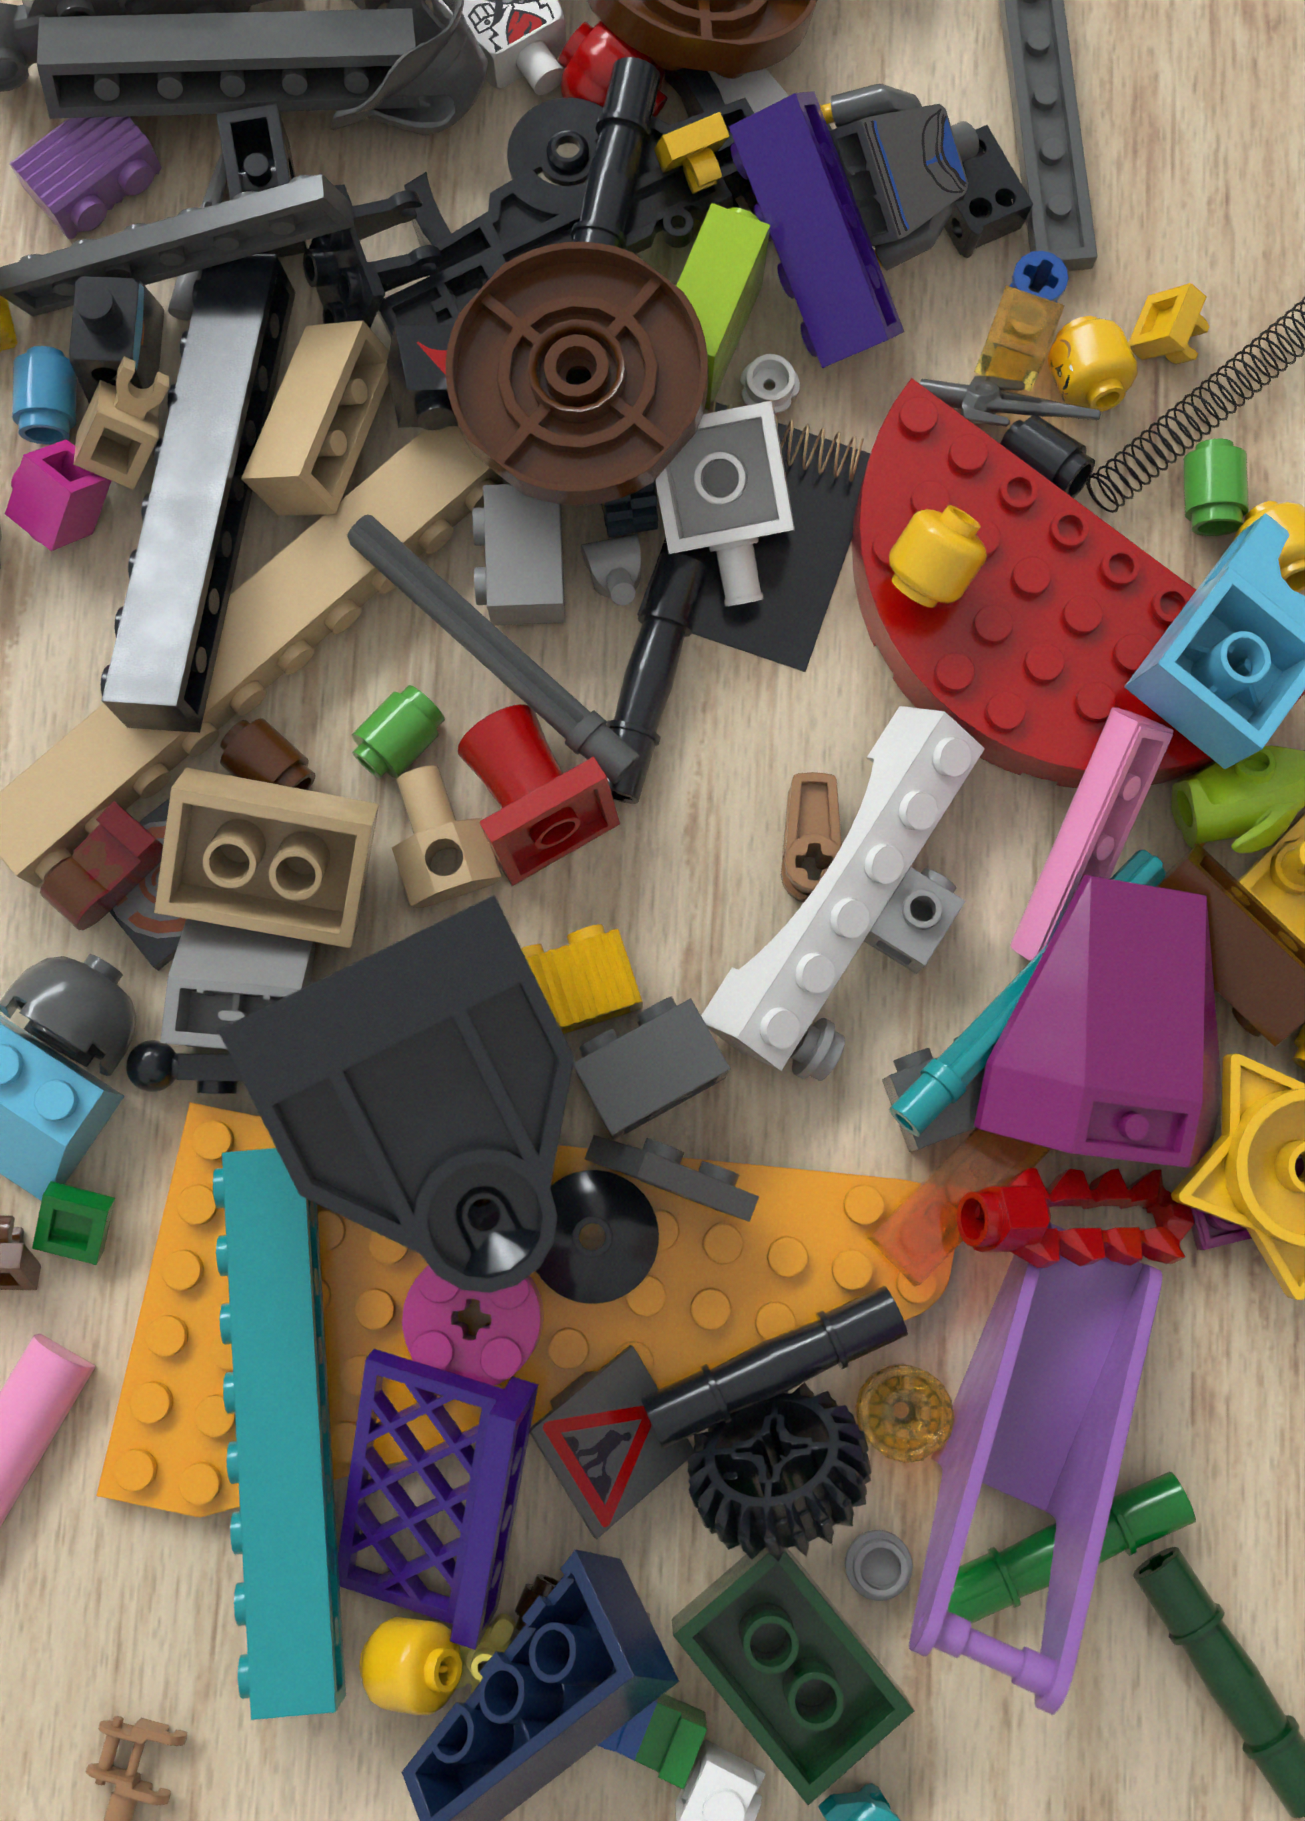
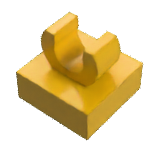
M718 112L663 135L653 150L662 173L683 165L686 180L694 194L716 185V180L722 178L718 161L713 152L718 151L730 136L721 112Z
M1192 283L1148 295L1128 342L1132 352L1141 360L1165 355L1174 364L1196 360L1199 353L1189 346L1188 341L1190 337L1208 332L1209 324L1200 315L1207 296Z

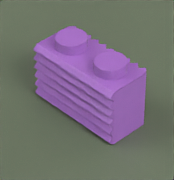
M129 116L68 118L9 163L23 188L68 239H75L77 232H87L99 226L105 219L107 210H112L115 203H121L124 196L137 195L146 190L152 183L154 175L159 174L162 168L149 139L133 123Z

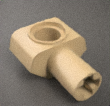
M435 765L423 766L400 775L396 782L414 835L391 848L410 906L414 908L432 906L497 883L502 876L493 850L479 823L483 819L481 817L456 821L439 767ZM452 848L463 854L462 865L457 872L448 876H440L431 871L430 864L432 858L442 849Z

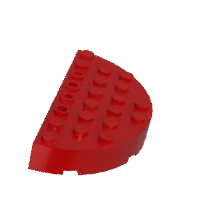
M911 378L893 403L876 437L860 487L854 514L852 536L853 577L859 607L870 639L874 646H878L885 662L894 674L893 680L902 693L916 708L945 711L985 748L979 758L1017 775L1025 773L1036 778L1055 781L1058 786L1078 788L1113 707L1141 715L1174 730L1151 785L1193 774L1214 762L1213 759L1124 687L1195 593L1196 589ZM951 505L964 511L980 524L981 527L976 536L983 542L987 558L960 599L951 603L938 602L935 607L930 608L910 599L893 584L892 577L895 573L889 563V554L915 513L925 509L943 513L946 507ZM1304 690V692L1301 694V696L1298 698V700L1296 701V703H1297V702L1299 701V699L1305 694V690Z

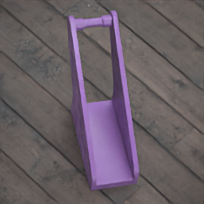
M1049 1222L1047 1227L1058 1228V1231L1066 1230ZM1014 1254L931 1457L932 1460L942 1467V1478L913 1619L909 1649L922 1656H927L932 1648H935L955 1658L962 1654L1010 1676L1012 1684L1034 1693L1035 1707L1053 1715L1062 1706L1073 1678L1162 1286V1272L1148 1264L1137 1262L1132 1266L1112 1262L1106 1257L1094 1264L1080 1267L1061 1255L1059 1262L1047 1268H1036ZM982 1483L1046 1511L1056 1520V1533L1040 1653L1028 1647H1024L1022 1650L1014 1648L971 1628L969 1620L947 1611Z

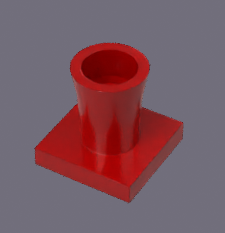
M519 704L500 709L476 723L461 739L458 745V755L481 779L502 808L479 821L511 886L620 825L608 779L595 757L593 756L563 774L546 741L537 714L530 706Z

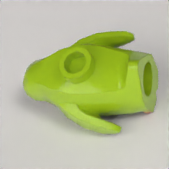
M1273 745L1264 746L1262 750L1227 769L1222 768L1214 761L1199 769V771L1174 783L1172 786L1171 810L1177 828L1182 831L1187 845L1192 849L1197 843L1203 847L1207 842L1237 838L1231 845V848L1238 853H1252L1271 846L1288 829L1296 814L1305 807V750Z

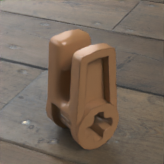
M818 772L795 774L788 791L781 879L783 887L790 896L798 901L805 902L842 846L837 780L832 774ZM804 858H815L816 868L822 870L818 880L808 879L807 870L801 868Z

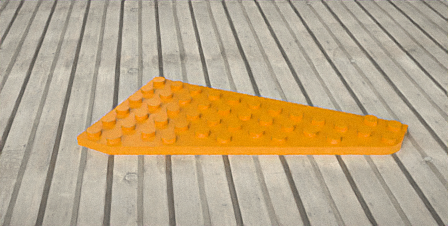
M189 1103L96 1495L98 1497L200 1518L240 1507L239 1483L231 1484L227 1473L229 1442L237 1441L235 1413L227 1414L223 1398L224 1376L226 1372H233L232 1344L224 1345L220 1333V1309L222 1304L229 1303L228 1276H220L217 1267L218 1236L226 1235L225 1208L218 1209L215 1205L213 1174L216 1168H223V1152L276 1148L261 1117L258 1115ZM558 1145L551 1185L567 1175L587 1170L611 1172L632 1182L646 1196L654 1210L659 1230L658 1250L655 1261L643 1281L628 1294L605 1303L587 1304L569 1300L553 1291L536 1271L533 1272L530 1276L534 1280L543 1302V1329L533 1353L513 1377L538 1384L532 1425L553 1409L550 1401L585 1372L599 1371L629 1345L635 1348L658 1389H661L701 1371V1366L705 1364L711 1370L763 1341L816 1321V1313L822 1310L826 1313L882 1286H886L891 1293L903 1320L918 1316L929 1309L941 1297L948 1285L958 1233L957 1209L965 1192L895 1178L682 1158L680 1165L697 1172L701 1162L706 1161L739 1174L740 1176L735 1187L759 1196L751 1220L748 1222L641 1182V1180L587 1161L585 1156L588 1148ZM490 1199L476 1200L473 1205H483ZM317 1204L333 1480L347 1477L350 1473L366 1358L373 1349H377L413 1361L403 1334V1308L410 1287L428 1264L419 1253ZM595 1223L585 1225L579 1236L581 1244L589 1250H597L602 1247L606 1238L603 1228ZM472 1299L470 1307L458 1311V1321L468 1324V1334L473 1336L477 1335L481 1327L492 1322L491 1314H485L480 1311V1300ZM383 1377L382 1390L397 1412L417 1403V1400L404 1383ZM511 1377L495 1386L504 1389ZM455 1399L443 1404L462 1433L479 1425L482 1408ZM426 1414L406 1423L425 1451L445 1442ZM389 1432L374 1439L373 1447L386 1465L408 1460Z

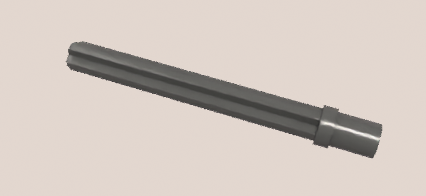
M367 514L351 527L347 534L350 545L566 739L565 745L575 754H581L587 760L594 756L606 777L613 784L618 783L639 760L640 755L606 725L607 721L595 710L590 712L377 519Z

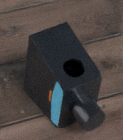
M82 276L76 280L69 357L72 368L89 404L100 380L116 386V380L111 379L117 375V370L123 356L135 361V372L130 382L139 389L149 388L154 383L157 372H159L164 309L141 280Z

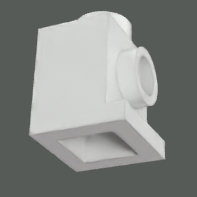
M704 1739L684 1790L681 1789L675 1801L676 1821H755L762 1802V1796L757 1794L765 1777V1770Z

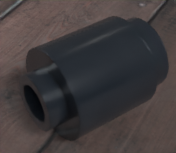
M1038 415L1031 416L1025 422L1018 420L1013 423L1000 443L1072 498H1075L1083 489L1095 466V460L1086 454L1087 449L1085 445Z

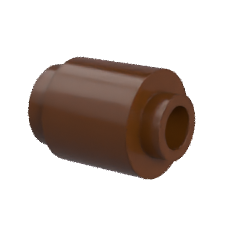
M263 718L251 723L247 720L238 722L226 733L221 741L220 747L224 752L221 756L220 764L232 776L309 790L315 780V773L307 767L309 763L308 758Z

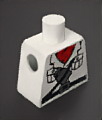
M432 0L434 14L437 16L438 21L447 27L453 17L452 11L442 0ZM464 0L462 13L489 61L485 79L494 88L503 89L522 77L526 78L537 95H545L559 86L564 70L556 57L560 56L566 45V27L564 14L558 0Z

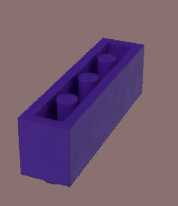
M815 92L794 93L729 126L734 139V143L731 144L733 162L740 175L744 179H749L758 201L754 206L755 216L761 222L770 225L769 240H773L781 261L777 266L779 280L785 293L791 299L795 298L804 320L800 325L801 336L808 352L813 357H818L821 367L824 368L903 333L904 329Z

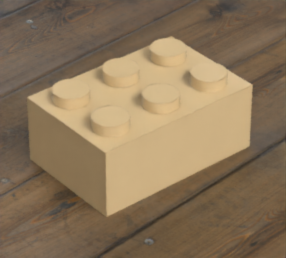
M186 767L171 787L154 913L351 948L360 919L379 804Z

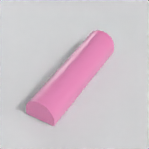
M1114 707L1111 709L1010 946L1015 952L1032 961L1050 942L1084 875L1110 879L1171 741L1173 729L1130 711Z
M41 1333L33 1336L0 1391V1527L96 1367Z

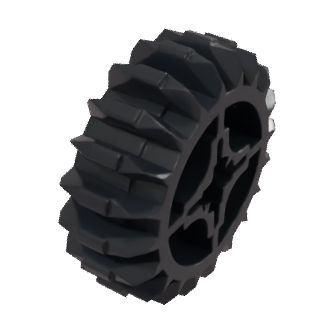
M803 1383L793 1393H788L787 1391L730 1414L731 1422L726 1424L723 1421L708 1428L709 1432L694 1435L695 1453L687 1457V1472L690 1477L688 1480L690 1484L688 1490L694 1507L698 1508L703 1525L709 1529L711 1534L717 1533L719 1540L725 1544L728 1550L741 1545L742 1551L746 1552L751 1560L765 1547L768 1548L769 1554L778 1562L785 1549L794 1546L807 1557L810 1541L819 1537L832 1544L834 1535L832 1526L837 1524L853 1527L854 1511L852 1507L866 1505L867 1489L865 1484L871 1481L870 1474L872 1472L870 1460L866 1453L869 1450L864 1432L859 1430L854 1415L849 1412L847 1406H837L836 1400L831 1397L828 1391L814 1396L813 1391L808 1388L806 1383Z

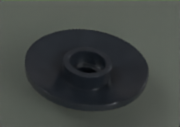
M600 1170L576 1172L552 1184L550 1189L557 1212L554 1243L540 1268L536 1270L540 1278L559 1295L569 1300L587 1304L613 1301L635 1289L649 1273L655 1261L659 1244L657 1219L646 1196L627 1179L617 1174ZM590 1223L600 1225L605 1231V1242L597 1250L586 1249L580 1242L579 1236L582 1228Z

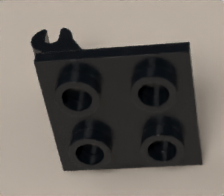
M345 184L334 185L351 202ZM405 190L395 193L385 200L352 206L354 227L312 238L309 249H306L303 255V269L308 284L311 287H316L323 306V324L363 320L371 328L386 295L385 292L419 278L430 276L438 271L435 263L443 261V257L437 246L425 245L414 249L409 254L367 262L359 241L417 218L415 208L422 207V202L416 191Z

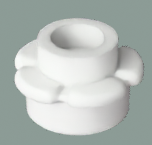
M766 354L756 358L745 367L740 378V382L744 386L741 395L746 405L772 401L775 414L787 410L791 406L792 397H796L799 393L800 381L797 373L790 362L779 355ZM772 382L775 388L773 390H766L764 384Z

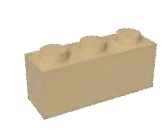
M363 320L309 325L304 329L241 478L278 516L336 514L389 383L386 365L389 350Z

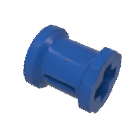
M1033 251L1024 255L1016 264L1012 283L1006 289L1002 302L1008 320L1015 326L1030 330L1037 326L1046 325L1053 317L1057 307V300L1064 293L1069 279L1067 268L1059 257L1046 251ZM1030 289H1035V290L1039 291V293L1033 292V291L1030 290Z

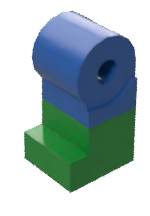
M663 1694L597 1746L617 1752L657 1771L658 1778L684 1790L707 1731L705 1711Z

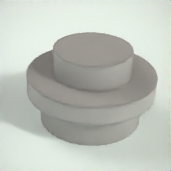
M821 1018L813 1026H809L790 1057L794 1059L792 1064L794 1075L802 1079L811 1076L818 1081H822L832 1072L845 1046V1037L835 1031V1024L826 1018Z
M867 1531L859 1535L847 1550L845 1557L847 1578L853 1588L865 1598L875 1601L892 1599L906 1588L912 1575V1558L908 1548L896 1535L888 1531Z

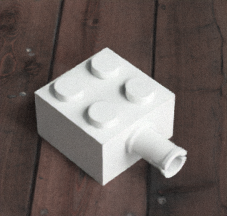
M772 401L703 414L695 435L655 479L669 554L708 546L710 552L716 551L725 594V606L764 599L763 592L760 590L753 544L759 542L758 537L795 529Z

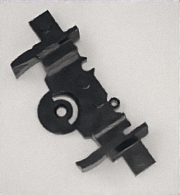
M688 68L675 71L665 69V80L680 95L688 118L669 125L652 116L650 141L647 146L642 148L636 189L623 231L627 238L625 250L634 254L652 247L656 233L662 230L664 241L673 248L687 246L693 237V219L700 220L703 224L711 203L727 209L740 208L735 199L743 196L751 212L755 215L754 206L758 201L749 179H744L740 175L733 162L731 144L734 143V139L729 129V126L749 117L754 112L746 98L725 105L720 90L708 71ZM557 98L543 102L529 110L517 122L508 142L507 160L512 180L490 193L488 212L453 233L450 232L433 198L427 171L404 185L405 190L416 191L422 202V207L415 208L417 218L412 220L420 246H437L443 261L435 263L438 269L436 273L383 299L378 315L391 340L395 325H454L461 310L503 264L536 248L572 242L571 230L573 225L580 221L586 183L583 182L587 180L599 139L596 132V122L598 117L602 115L603 107L580 98ZM721 112L730 136L718 151L713 152L718 161L722 178L716 180V185L693 194L686 180L683 165L662 173L653 149L663 135ZM827 124L829 131L832 130L831 126ZM566 143L575 144L579 148L578 153L570 158L560 156L556 150L558 146ZM543 173V175H544L548 180H550L551 182H553V183H555V184H558V185H554V184H551V183H549V182L543 180L542 178H540V177L538 176V174Z

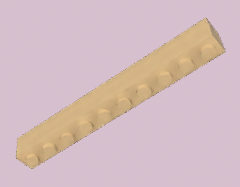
M448 426L440 430L424 429L345 496L341 500L336 514H324L230 595L200 733L127 728L103 703L0 791V858L17 877L35 887L42 881L45 882L52 871L74 854L73 851L100 824L96 819L113 801L126 810L140 797L146 799L158 793L171 779L172 774L170 771L188 755L196 757L208 750L218 739V730L236 714L243 716L254 710L266 697V688L283 673L291 675L304 667L314 654L313 648L331 632L339 634L348 629L361 613L360 607L377 592L385 594L394 589L396 586L350 545L347 534L361 517L367 514L372 515L418 557L424 552L432 554L448 542L453 535V527L472 512L473 508L484 507L483 485L503 484L502 477L472 453L458 426Z

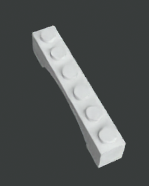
M899 706L867 756L873 762L868 787L853 825L831 865L803 905L781 931L739 970L731 968L702 1013L701 1017L708 1029L740 1053L782 1071L985 748L945 711Z

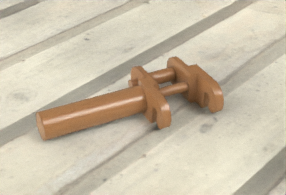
M114 1716L113 1721L105 1720L100 1722L98 1729L106 1734V1739L99 1763L89 1764L86 1773L96 1779L95 1783L97 1785H105L106 1782L116 1784L115 1790L110 1796L104 1821H132L137 1801L152 1805L168 1804L171 1791L165 1788H159L158 1792L151 1791L152 1783L141 1780V1774L137 1772L147 1740L170 1746H182L186 1742L188 1734L186 1731L175 1730V1733L168 1732L169 1725L145 1718H140L134 1725L123 1723L124 1718L120 1716ZM120 1739L134 1743L127 1769L113 1766Z

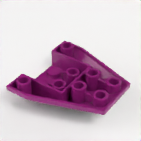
M1084 875L986 1062L974 1126L984 1131L1071 1154L1190 1168L1198 1164L1200 1159L1212 1147L1222 1100L1207 896Z

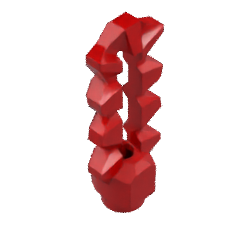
M1027 1168L1015 1175L1007 1185H992L979 1191L967 1192L961 1198L957 1209L959 1234L962 1240L967 1245L973 1247L975 1251L1011 1252L1036 1268H1047L1059 1262L1060 1255L1080 1267L1094 1264L1105 1257L1112 1262L1129 1266L1143 1260L1142 1256L1151 1261L1174 1264L1186 1258L1180 1248V1242L1195 1222L1191 1208L1172 1200V1193L1164 1188L1161 1169H1154L1127 1188L1118 1168L1111 1169L1091 1181L1090 1185H1088L1082 1170L1070 1168L1059 1174L1046 1189L1037 1168ZM1081 1206L1083 1209L1100 1206H1119L1120 1209L1142 1206V1209H1146L1147 1213L1153 1214L1156 1227L1140 1230V1227H1115L1109 1230H1102L1101 1228H1071L1063 1231H1058V1228H1047L1051 1220L1049 1207Z

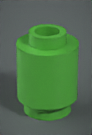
M1217 438L1202 441L1195 446L1194 451H1191L1183 458L1185 517L1191 521L1192 532L1202 536L1231 534L1236 532L1243 524V516L1249 511L1247 453L1242 448L1233 446V442L1228 439Z
M408 685L401 693L392 692L354 731L352 738L358 747L352 753L359 763L375 777L381 778L385 773H388L392 777L398 778L439 736L437 728L445 721V718L439 708L424 693L414 686Z

